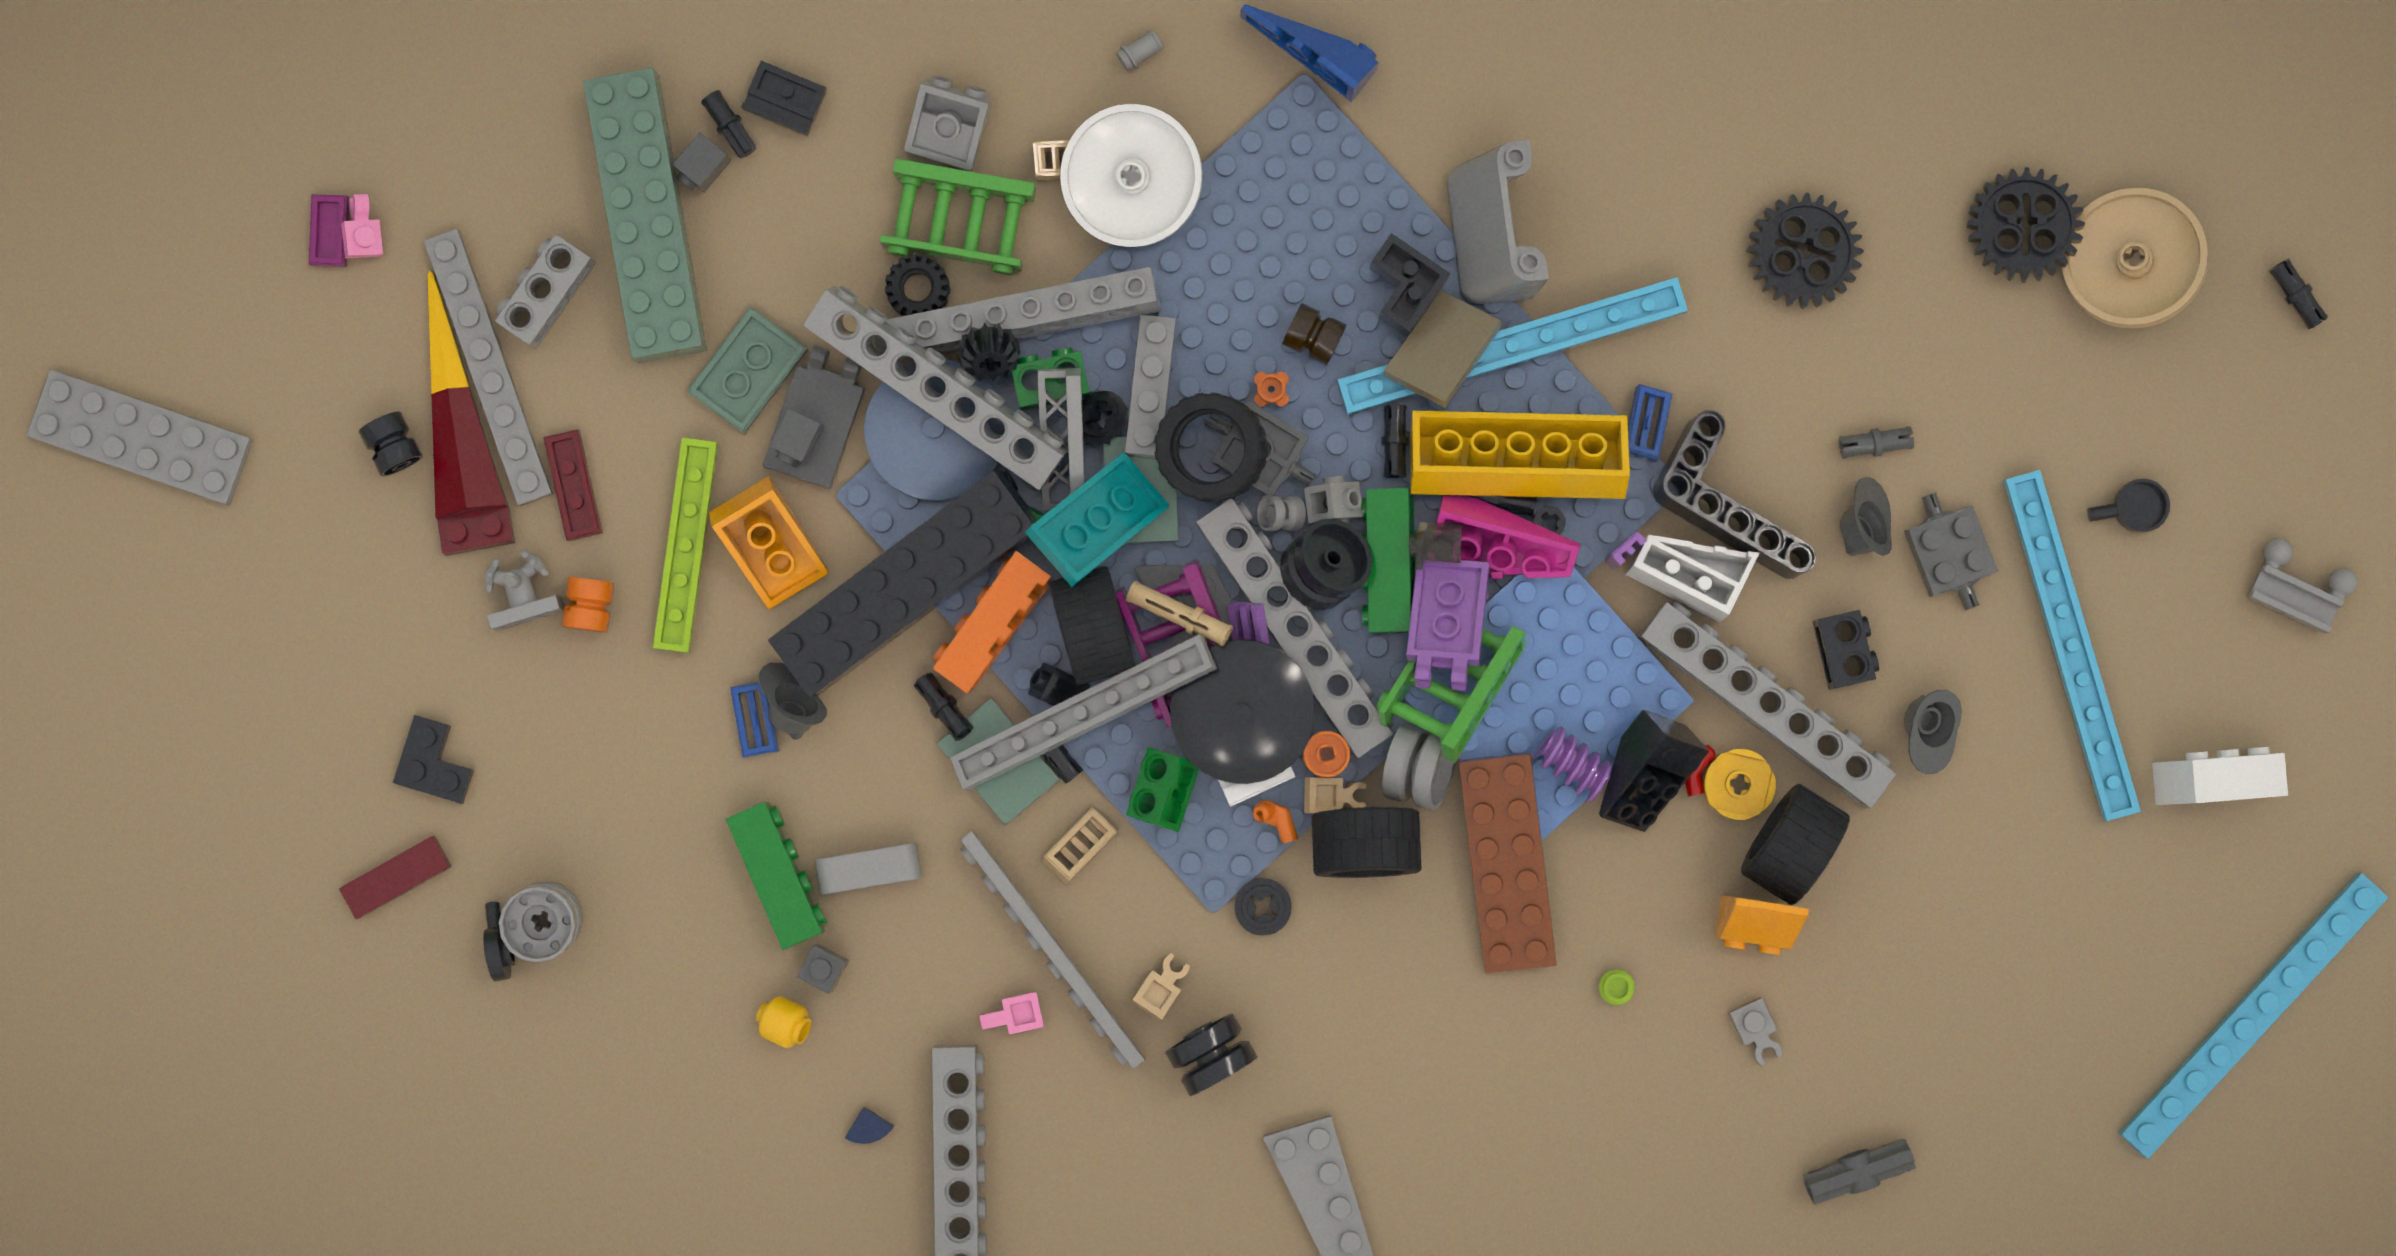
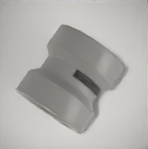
M1276 495L1263 496L1256 510L1258 525L1264 531H1278L1280 528L1284 531H1299L1306 517L1304 502L1298 496H1284L1282 499Z

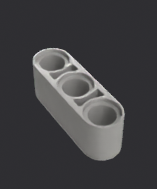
M917 843L815 860L820 895L922 878Z

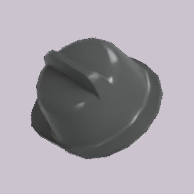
M1869 477L1858 481L1854 491V505L1840 519V530L1844 538L1845 550L1850 556L1873 551L1884 556L1889 554L1892 549L1890 504L1882 486L1875 479Z
M769 663L762 667L758 675V682L769 701L768 719L773 726L788 733L794 740H797L809 730L811 725H817L824 721L827 716V708L818 696L809 698L785 664Z
M1936 690L1927 696L1921 695L1908 706L1904 715V726L1909 735L1908 752L1911 762L1918 771L1924 774H1936L1943 770L1950 762L1954 752L1962 709L1957 696L1948 690Z

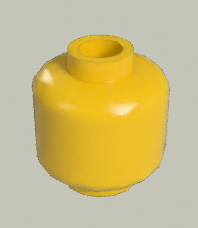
M784 996L774 997L769 1003L764 1002L756 1015V1021L759 1022L758 1030L760 1036L786 1049L793 1047L795 1044H802L811 1029L812 1021L809 1018L807 1008Z

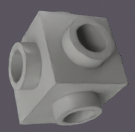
M1344 476L1323 478V484L1304 488L1308 523H1316L1321 519H1338L1349 523L1350 519L1363 517L1359 482H1344Z

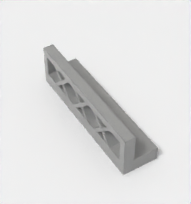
M1081 368L1038 369L1040 430L1044 433L1046 430L1053 432L1047 426V418L1058 409L1067 417L1068 426L1060 433L1059 437L1063 439L1068 434V444L1064 442L1063 446L1069 449V461L1060 471L1056 468L1053 472L1055 476L1050 481L1048 479L1042 487L1043 511H1050L1061 502L1050 501V488L1059 478L1070 487V494L1085 483ZM1045 378H1066V392L1057 401L1046 391ZM1046 399L1053 405L1048 411L1046 409ZM1066 399L1067 410L1061 405ZM1068 469L1070 480L1064 475Z

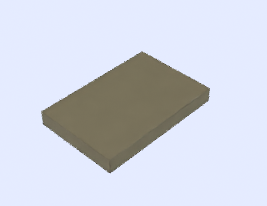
M1440 290L1384 370V375L1386 378L1446 408L1502 327L1501 320Z

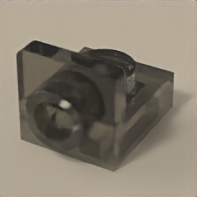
M1420 522L1417 535H1411L1409 543V557H1415V569L1423 570L1424 561L1460 563L1462 557L1463 525Z

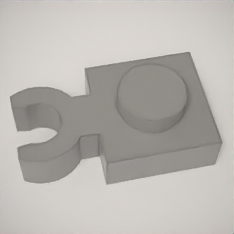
M1761 997L1728 1012L1742 1044L1754 1043L1753 1056L1759 1065L1766 1064L1762 1057V1051L1767 1047L1773 1049L1776 1057L1782 1056V1049L1779 1044L1770 1040L1768 1036L1777 1031Z

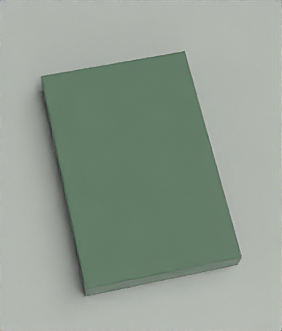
M750 307L688 388L687 392L745 434L808 349Z
M1127 436L1114 437L1111 439L1110 445L1103 443L1104 467L1125 452ZM1128 456L1168 502L1170 507L1125 544L1179 541L1176 489H1173L1167 483V479L1162 476L1158 469L1157 460Z
M990 698L967 718L974 727L969 735L959 741H955L949 733L937 745L950 759V757L1015 725L995 701ZM1038 756L974 789L1000 820L1007 825L1057 783L1060 778Z

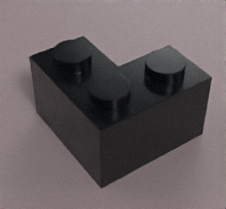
M1392 233L1372 260L1369 268L1397 287L1381 310L1378 318L1408 337L1450 275L1448 271Z

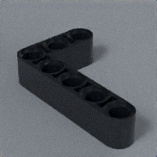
M1705 410L1699 413L1685 426L1654 485L1653 496L1656 502L1737 551L1758 552L1759 555L1756 562L1781 577L1794 579L1811 570L1815 565L1816 554L1808 543L1700 480L1724 435L1726 423L1723 416L1717 411ZM1700 422L1706 423L1710 427L1711 436H1706L1701 432ZM1684 452H1689L1693 455L1695 466L1688 465L1685 462ZM1668 481L1674 482L1678 486L1679 496L1672 495L1669 492ZM1699 499L1708 503L1710 508L1709 514H1705L1699 509ZM1729 517L1735 518L1740 524L1739 532L1730 528ZM1760 535L1765 536L1769 540V550L1764 549L1760 545ZM1790 553H1794L1799 557L1800 568L1791 564Z

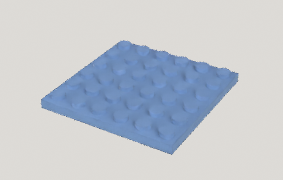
M1573 568L1571 577L1527 578L1525 575H1515L1486 601L1483 629L1500 637L1501 635L1507 636L1511 627L1514 626L1525 632L1526 647L1458 759L1468 760L1531 753V758H1533L1534 753L1546 736L1562 726L1566 729L1564 739L1570 735L1576 736V747L1583 743L1589 746L1587 756L1597 752L1600 754L1599 764L1608 760L1612 763L1613 767L1622 735L1643 709L1674 720L1694 700L1575 568ZM1481 644L1479 663L1481 666L1483 664L1489 665L1495 655L1493 654V649ZM1432 667L1431 679L1452 689V669ZM1468 675L1466 691L1457 692L1463 695L1466 693L1471 694L1477 685L1475 678ZM1415 686L1411 687L1405 697V700L1411 707L1445 724L1448 722L1454 723L1459 714L1457 707ZM1540 755L1532 761L1541 839L1543 840L1587 800L1590 790L1586 789L1578 795L1576 793L1578 781L1575 780L1566 786L1564 782L1567 773L1563 772L1555 778L1553 772L1556 765L1552 763L1543 769L1541 765L1544 756Z

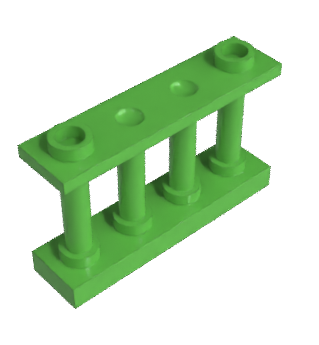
M895 158L893 174L895 178L900 179V184L903 185L894 237L881 235L880 238L882 246L888 248L887 253L908 257L909 252L982 264L992 266V272L1003 275H1012L1013 270L1022 271L1023 264L1021 259L1012 258L1021 206H1025L1026 201L1034 203L1036 194L1035 183ZM921 183L935 185V190L938 191L928 243L908 239L916 190L921 187ZM956 189L970 191L969 196L972 197L963 249L942 245L951 195L956 193ZM991 195L1004 197V202L1007 203L998 255L977 252L986 200H990Z
M1512 626L1507 636L1501 635L1499 637L1483 629L1482 644L1493 649V654L1495 655L1489 665H1468V675L1475 678V683H1477L1471 694L1466 693L1463 695L1431 679L1430 689L1419 688L1457 707L1459 714L1454 723L1448 722L1445 724L1403 703L1411 687H1416L1415 669L1417 661H1408L1391 691H1384L1378 701L1377 710L1380 724L1387 728L1393 716L1397 715L1440 737L1439 741L1442 745L1443 757L1456 763L1526 647L1525 632Z

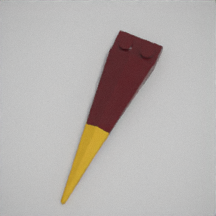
M429 270L427 276L435 518L438 522L442 554L448 556L515 543L510 508L469 388L436 277Z

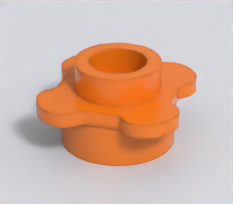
M1258 372L1254 376V383L1257 385V394L1254 396L1255 404L1259 407H1264L1266 404H1276L1279 407L1285 406L1289 401V396L1286 394V384L1289 381L1287 374L1284 372H1278L1277 374ZM1273 386L1275 391L1270 393L1268 387Z

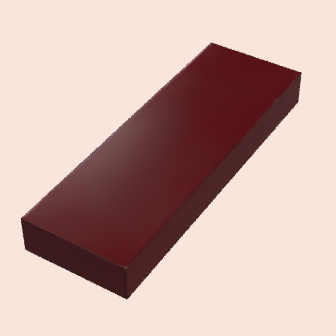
M577 429L543 437L566 540L572 541L602 534L580 430Z
M431 836L342 886L339 890L357 920L452 866L436 837Z

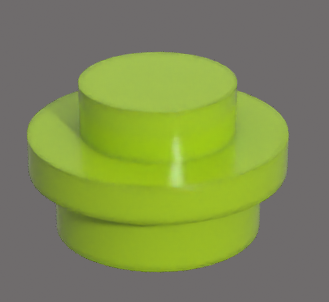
M1610 970L1599 981V993L1609 1004H1625L1634 994V981L1623 970Z

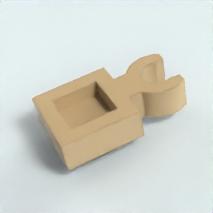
M1305 777L1304 813L1343 809V803L1348 808L1366 807V803L1356 802L1353 799L1354 791L1356 789H1366V784L1350 782L1343 788V778Z
M1172 953L1163 959L1161 963L1162 973L1159 975L1151 970L1131 1000L1160 1021L1181 992V989L1173 985L1174 982L1185 977L1190 969V965L1186 963L1180 972H1173L1170 969V962L1175 955Z

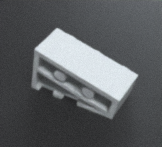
M1648 535L1645 538L1646 542L1638 548L1625 575L1721 623L1730 615L1759 553L1734 551L1721 546L1710 547L1693 544L1691 541Z
M2269 747L2247 748V756H2239V749L2216 751L2217 758H2208L2207 751L2186 753V760L2152 763L2155 805L2288 796L2285 753L2270 754Z

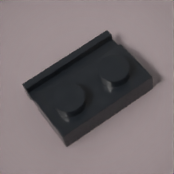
M760 61L747 92L748 95L741 108L744 111L808 137L809 130L817 116L827 88L769 63Z

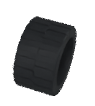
M1198 393L1195 396L1185 397L1180 400L1177 405L1172 406L1167 411L1164 419H1161L1154 440L1155 460L1158 462V469L1162 476L1167 479V483L1186 497L1207 502L1234 499L1236 496L1247 492L1253 483L1258 481L1262 469L1265 468L1267 462L1266 454L1268 452L1265 429L1261 426L1257 415L1251 412L1249 407L1242 402L1219 393ZM1206 414L1222 415L1233 421L1240 429L1245 445L1244 456L1237 470L1229 477L1214 482L1202 481L1192 476L1181 463L1178 451L1180 436L1185 427L1195 418Z
M1103 566L1092 570L1073 587L1064 578L1050 581L1049 587L1076 683L1078 685L1118 675L1134 667L1133 654L1124 621L1121 617L1109 568Z
M1796 784L1785 794L1762 826L1745 856L1741 874L1789 905H1795L1808 893L1835 854L1847 831L1850 822L1849 814L1802 784Z
M1361 807L1320 811L1312 815L1313 872L1316 876L1369 878L1409 875L1421 871L1420 816L1417 810L1402 807Z

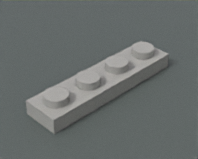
M1140 315L1125 447L1127 456L1155 459V435H1157L1158 425L1161 419H1164L1166 413L1176 318Z

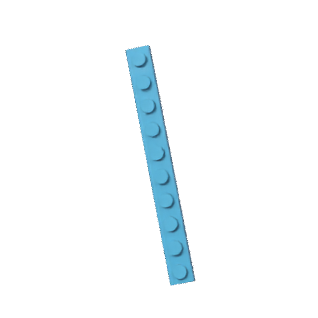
M1678 277L1500 330L1466 379L1684 314L1688 309ZM1388 365L1337 380L1347 415L1416 395L1417 393L1386 378L1384 370Z
M2037 470L2005 479L2003 483L2103 821H2110L2141 812L2041 471Z
M2357 873L2118 1134L2144 1158L2149 1159L2389 897L2363 873Z

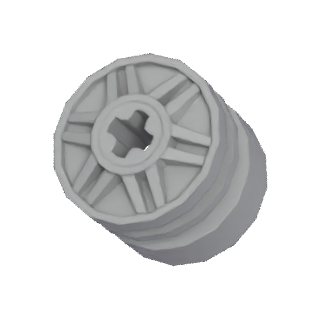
M548 881L532 883L513 895L502 908L499 920L501 939L508 950L520 959L531 962L551 960L568 949L578 937L583 921L581 906L574 894L560 884ZM543 912H547V920L552 922V924H547L541 928L538 926L540 920L536 918V915L539 916Z

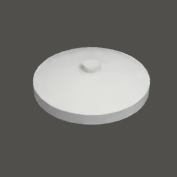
M1123 104L1099 111L1076 130L1068 142L1063 155L1060 180L1062 193L1068 209L1075 220L1087 232L1109 244L1122 247H1142L1168 238L1178 231L1190 218L1201 194L1203 169L1195 142L1178 121L1165 112L1150 106Z

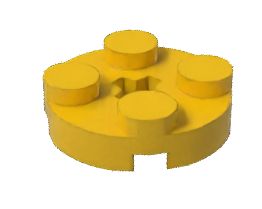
M1732 749L1718 754L1715 760L1706 768L1703 777L1707 804L1718 814L1728 819L1747 820L1759 815L1771 804L1776 790L1774 773L1766 763V760L1754 751ZM1738 774L1744 775V782L1749 783L1748 790H1741L1740 795L1735 794L1734 787L1730 786V780L1736 779Z

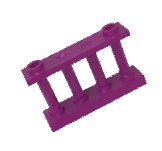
M1198 559L1184 564L1182 568L1184 574L1179 575L1180 579L1153 589L1170 598L1184 592L1186 595L1192 594L1197 607L1204 609L1206 615L1222 622ZM1125 587L1119 588L1116 591L1115 595L1122 620H1126L1142 662L1152 658L1147 646L1148 644L1186 630V628L1168 621L1142 631L1134 612L1142 608L1133 603L1126 602L1127 592ZM1212 640L1206 641L1208 648L1218 644ZM1167 694L1151 702L1158 720L1164 718L1168 727L1172 725L1170 717L1172 696L1167 697Z

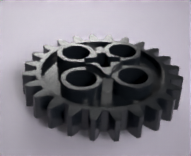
M2025 167L2021 177H2018L2014 169H2010L2008 180H2005L2002 175L1997 174L1995 178L1996 187L1986 182L1983 187L1986 195L1977 193L1974 198L1975 202L1980 206H1970L1968 212L1971 216L1977 218L1969 220L1966 228L1976 230V232L1969 235L1968 242H1979L1973 254L1980 255L1985 253L1986 257L1982 265L1985 267L1992 262L1996 264L1994 275H1998L2003 269L2008 270V281H2011L2015 273H2020L2022 283H2026L2029 273H2033L2035 279L2041 281L2044 269L2048 274L2054 276L2056 273L2055 263L2065 268L2068 260L2064 254L2074 257L2077 249L2072 244H2080L2083 239L2082 235L2074 232L2082 230L2085 226V222L2075 220V218L2083 213V208L2081 207L2072 208V205L2078 198L2077 194L2066 196L2065 193L2069 184L2065 183L2057 187L2055 185L2057 180L2056 174L2048 181L2044 180V169H2040L2036 177H2031L2029 167ZM2023 195L2029 196L2027 222L2031 228L2027 235L2028 255L2022 254L2024 228L2020 222L2024 214ZM2002 201H2011L2015 204L2017 211L2013 214H2005L1999 209L1998 204ZM2045 201L2052 206L2053 212L2047 215L2040 214L2035 209L2034 204ZM2003 235H2009L2015 239L2017 246L2011 249L2003 248L1999 244L1998 238ZM2041 235L2050 238L2053 246L2049 249H2040L2036 246L2034 238Z
M1805 193L1799 203L1796 196L1791 194L1788 197V206L1781 199L1775 202L1777 212L1767 207L1763 213L1768 221L1757 219L1754 224L1761 232H1751L1748 237L1757 242L1756 245H1752L1746 250L1747 253L1756 255V258L1748 263V267H1759L1760 270L1753 279L1760 280L1764 278L1766 280L1762 288L1763 292L1771 288L1776 290L1773 297L1774 301L1778 300L1782 295L1787 296V307H1790L1795 299H1799L1801 309H1805L1809 299H1811L1817 308L1822 305V296L1831 303L1835 300L1833 289L1840 294L1845 293L1847 288L1843 281L1853 283L1856 279L1849 270H1858L1862 266L1861 263L1853 259L1864 253L1863 249L1854 247V243L1858 242L1862 235H1852L1850 232L1857 225V222L1845 223L1844 218L1849 211L1846 209L1837 214L1835 212L1837 201L1835 200L1828 207L1824 206V195H1820L1815 203H1812L1809 193ZM1787 221L1798 223L1801 228V235L1799 237H1791L1786 233L1785 223ZM1821 231H1828L1834 236L1835 245L1833 247H1825L1820 243L1819 233ZM1775 240H1780L1794 248L1777 246ZM1805 243L1808 245V251L1815 254H1810L1807 258H1803L1802 251L1796 248H1800ZM1776 255H1785L1790 259L1791 269L1789 271H1782L1777 268L1775 264ZM1820 255L1834 256L1835 261L1831 262ZM1810 265H1819L1824 269L1825 279L1823 281L1812 279L1809 274Z

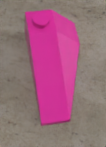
M1443 495L1426 558L1489 562V575H1491V579H1502L1504 575H1525L1527 578L1571 577L1580 544L1478 498L1466 495Z

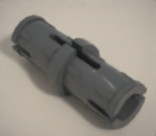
M1907 426L1886 431H1880L1879 428L1871 429L1870 433L1839 436V448L1843 447V450H1840L1842 459L1866 454H1873L1876 457L1882 456L1883 452L1913 449L1914 437L1909 438L1913 432L1911 427Z

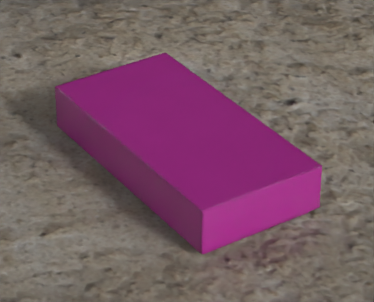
M311 194L308 263L310 266L347 267L341 227L342 222L349 221L350 197L347 195Z

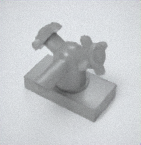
M523 550L520 553L527 560L520 569H513L509 572L499 570L500 559H494L492 565L487 568L485 573L486 592L492 594L495 584L505 586L510 606L506 610L487 615L490 628L499 631L564 610L563 600L560 596L553 595L537 599L531 577L539 571L546 578L549 571L545 568V564L540 557L530 554L527 550Z

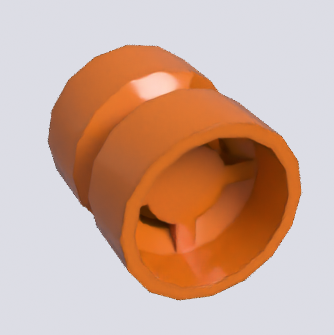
M568 577L565 597L570 600V604L564 607L561 626L608 633L610 612L605 607L612 603L614 583Z
M1322 731L1311 735L1307 746L1302 752V760L1305 767L1312 774L1320 777H1334L1342 773L1350 759V748L1346 740L1332 731Z

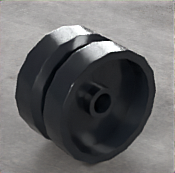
M1321 519L1310 525L1301 536L1288 545L1281 557L1280 572L1283 583L1292 597L1304 606L1316 610H1326L1341 604L1351 593L1364 585L1371 574L1373 559L1368 543L1353 526L1338 519Z
M1233 1013L1213 1023L1210 1021L1184 1036L1182 1041L1165 1051L1173 1068H1183L1196 1061L1197 1065L1183 1074L1181 1082L1189 1096H1193L1217 1084L1258 1058L1249 1041H1240L1226 1047L1225 1044L1236 1038L1242 1030Z

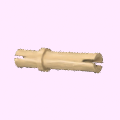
M1138 581L1133 582L1127 593L1126 602L1133 603L1157 616L1186 628V633L1200 634L1222 647L1228 641L1232 632V625L1206 615L1204 609L1200 607L1191 608L1167 595L1140 584Z

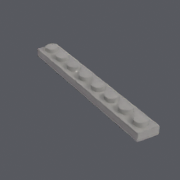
M455 229L424 240L517 505L523 506L553 495L460 231Z
M1199 634L950 757L962 789L969 791L1216 670L1217 667L1204 636Z
M971 831L963 837L961 841L965 846L960 849L962 854L972 866H975L977 863L986 873L982 877L986 886L994 895L998 892L1002 894L1008 902L1003 906L1005 911L1015 923L1020 920L1029 930L1025 937L1037 952L1041 949L1045 951L1051 959L1046 965L1058 980H1061L1063 977L1072 987L1068 994L1079 1009H1082L1084 1006L1088 1008L1094 1016L1089 1022L1101 1038L1107 1034L1115 1044L1111 1051L1121 1065L1124 1067L1129 1063L1134 1069L1145 1061L1143 1054L975 831Z

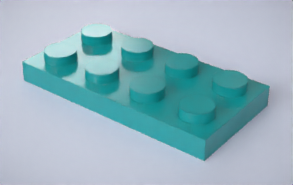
M1123 452L1031 525L1025 533L1069 585L1073 587L1165 512L1170 505L1127 454Z

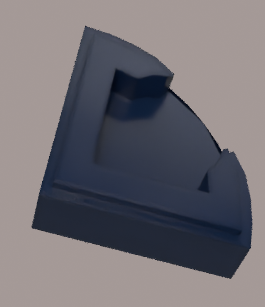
M864 1107L845 1139L861 1144L872 1143L885 1137L895 1125Z

